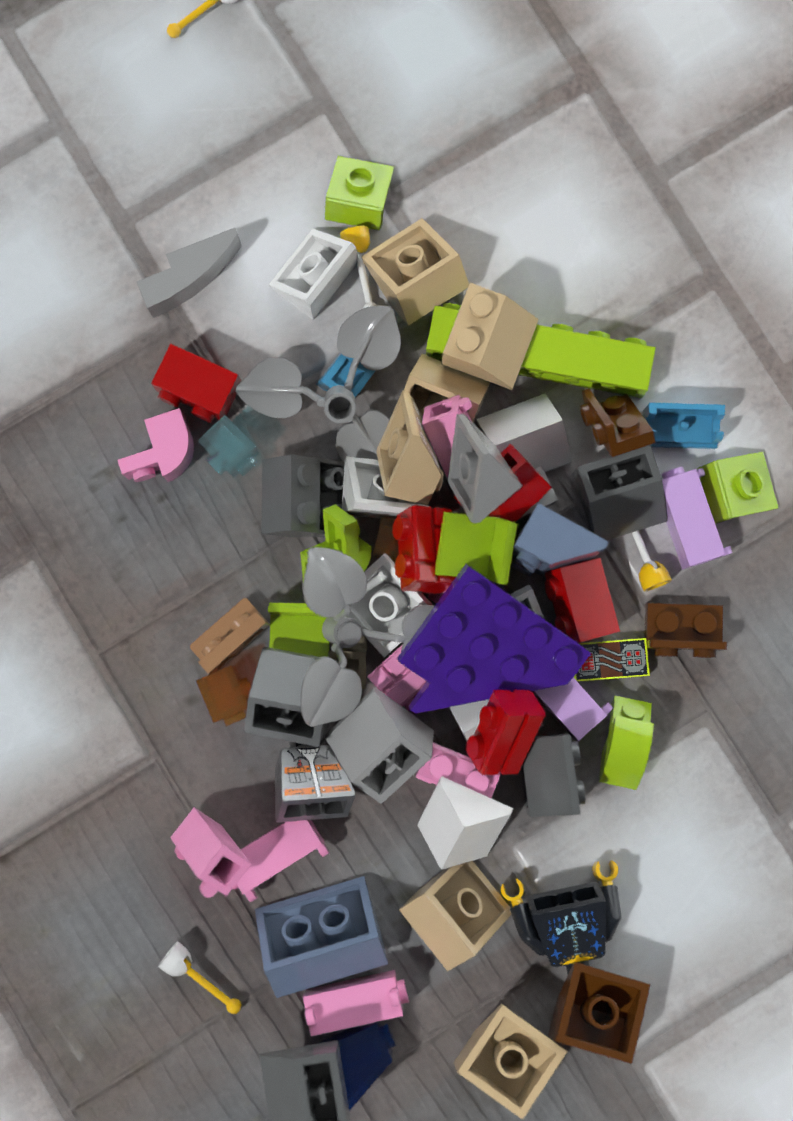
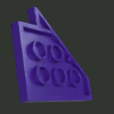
M465 564L397 657V660L426 680V683L409 705L410 710L416 714L489 700L493 690H510L511 692L514 690L536 691L567 685L590 656L591 652L468 564Z

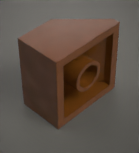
M574 962L557 998L548 1037L559 1043L632 1064L651 984Z

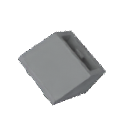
M374 687L359 702L351 714L341 719L326 734V740L351 783L382 804L432 758L434 730Z

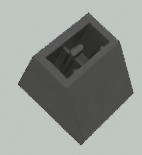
M651 445L615 457L610 456L578 466L572 473L591 532L607 541L667 522L663 482Z
M294 454L263 459L262 534L285 537H325L323 509L334 504L342 509L345 462Z
M263 647L248 697L244 733L319 747L328 732L329 723L317 726H308L305 723L301 711V687L307 669L320 657Z
M558 733L535 736L521 766L526 813L528 816L581 814L580 805L586 803L583 781H578V778H576L574 765H580L581 763L578 742H573L571 735Z
M338 1040L261 1053L259 1055L269 1121H351Z

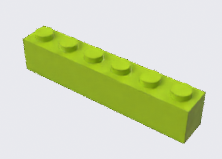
M444 303L443 307L434 306L426 347L427 356L442 361L443 351L460 310V305ZM553 324L552 327L536 326L518 375L620 395L628 394V396L643 398L648 391L656 347L647 346L646 341L638 338H625L624 341L610 339L608 333L601 331H589L588 334L573 332V327L564 324Z

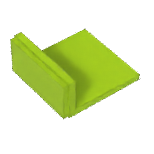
M337 156L325 199V220L354 226H367L369 229L380 231L394 166Z
M763 452L719 459L697 468H703L705 476L699 479L715 524L736 517L778 509Z
M444 512L435 575L456 577L464 565L468 564L487 579L502 585L508 584L517 523L491 516H486L479 523H471L467 514Z
M269 603L268 613L271 615L269 648L317 657H328L330 642L324 638L322 633V626L327 617L312 612L306 603Z

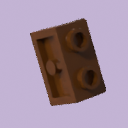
M590 388L582 390L584 404L579 406L582 420L586 427H592L596 443L599 446L604 444L611 457L655 443L653 429L628 394L612 396L599 403Z
M645 604V638L647 640V649H655V656L678 657V650H693V657L716 658V651L727 650V642H723V605Z

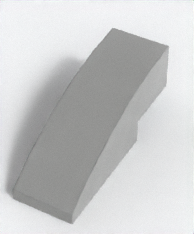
M235 227L166 254L171 268L136 281L145 305L153 318L175 309L194 297L223 271L242 246Z

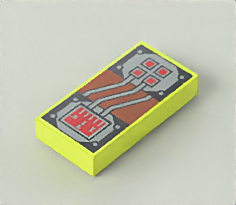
M646 638L579 643L590 651L591 654L575 674L574 678L576 681L650 676Z

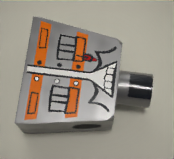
M289 741L290 747L280 750L275 768L276 823L348 817L355 798V792L330 745L316 747Z

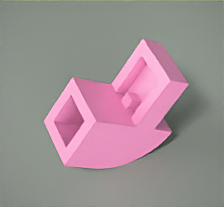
M180 408L144 420L153 448L117 460L122 475L128 480L134 478L135 482L145 481L155 477V471L160 470L162 477L170 482L178 478L188 468L193 457L194 442L186 416Z

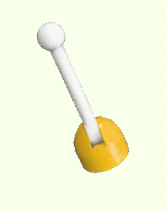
M356 226L347 228L339 234L341 239L352 242L356 247L357 266L366 303L363 308L376 306L372 301L365 264L361 258L370 246L368 227Z
M632 532L644 561L638 574L643 591L647 592L671 582L672 579L666 567L658 561H651L640 532Z

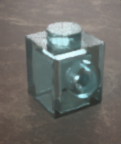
M225 415L198 440L200 445L210 454L205 460L219 475L227 471L233 478L239 473L243 476L258 462L255 458L260 453L257 447Z

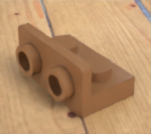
M243 598L190 645V649L200 659L198 663L208 674L214 675L268 628L270 624L247 598Z

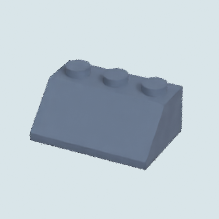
M538 503L514 543L511 566L528 576H531L534 572L541 575L558 568L592 560L605 550L609 542Z
M364 876L255 909L264 972L276 998L388 964L380 927Z

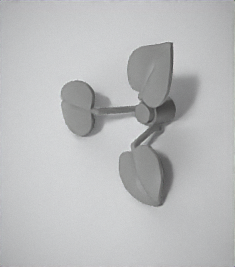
M386 305L369 306L355 312L344 321L338 331L337 348L342 355L354 359L350 365L344 386L337 385L330 388L325 397L319 396L308 387L300 386L302 381L300 369L293 362L282 357H272L258 363L237 385L236 393L252 409L273 418H288L297 414L302 407L300 393L305 394L317 402L318 406L324 407L325 414L331 421L335 423L349 422L341 426L336 436V449L344 462L346 456L378 460L376 450L390 419L378 410H369L358 418L355 414V397L351 389L359 363L369 370H380L391 365L397 358L401 346V336L394 309Z
M321 547L308 549L307 567L303 579V595L307 606L312 612L327 617L322 626V633L327 641L333 643L331 650L336 652L339 663L329 657H320L309 666L305 673L301 687V711L303 719L308 726H317L343 719L351 714L359 704L362 694L361 680L356 672L345 669L347 659L343 653V648H351L360 641L361 636L403 643L402 652L435 607V605L421 604L412 608L402 621L403 635L361 628L357 620L347 615L351 612L349 604L359 602L366 594V575L361 566L348 555L337 550Z

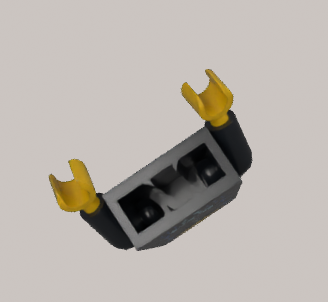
M612 860L609 861L611 871L608 877H604L600 873L599 861H596L592 866L593 876L598 881H601L602 887L599 886L598 881L529 895L526 896L527 903H523L524 885L520 880L516 879L520 888L519 894L516 897L507 895L504 883L501 886V894L506 900L511 901L513 906L510 912L520 939L537 955H547L551 966L560 967L566 965L567 975L574 962L589 966L588 960L602 958L606 954V942L612 940L621 921L618 888L613 885V879L618 874V866Z

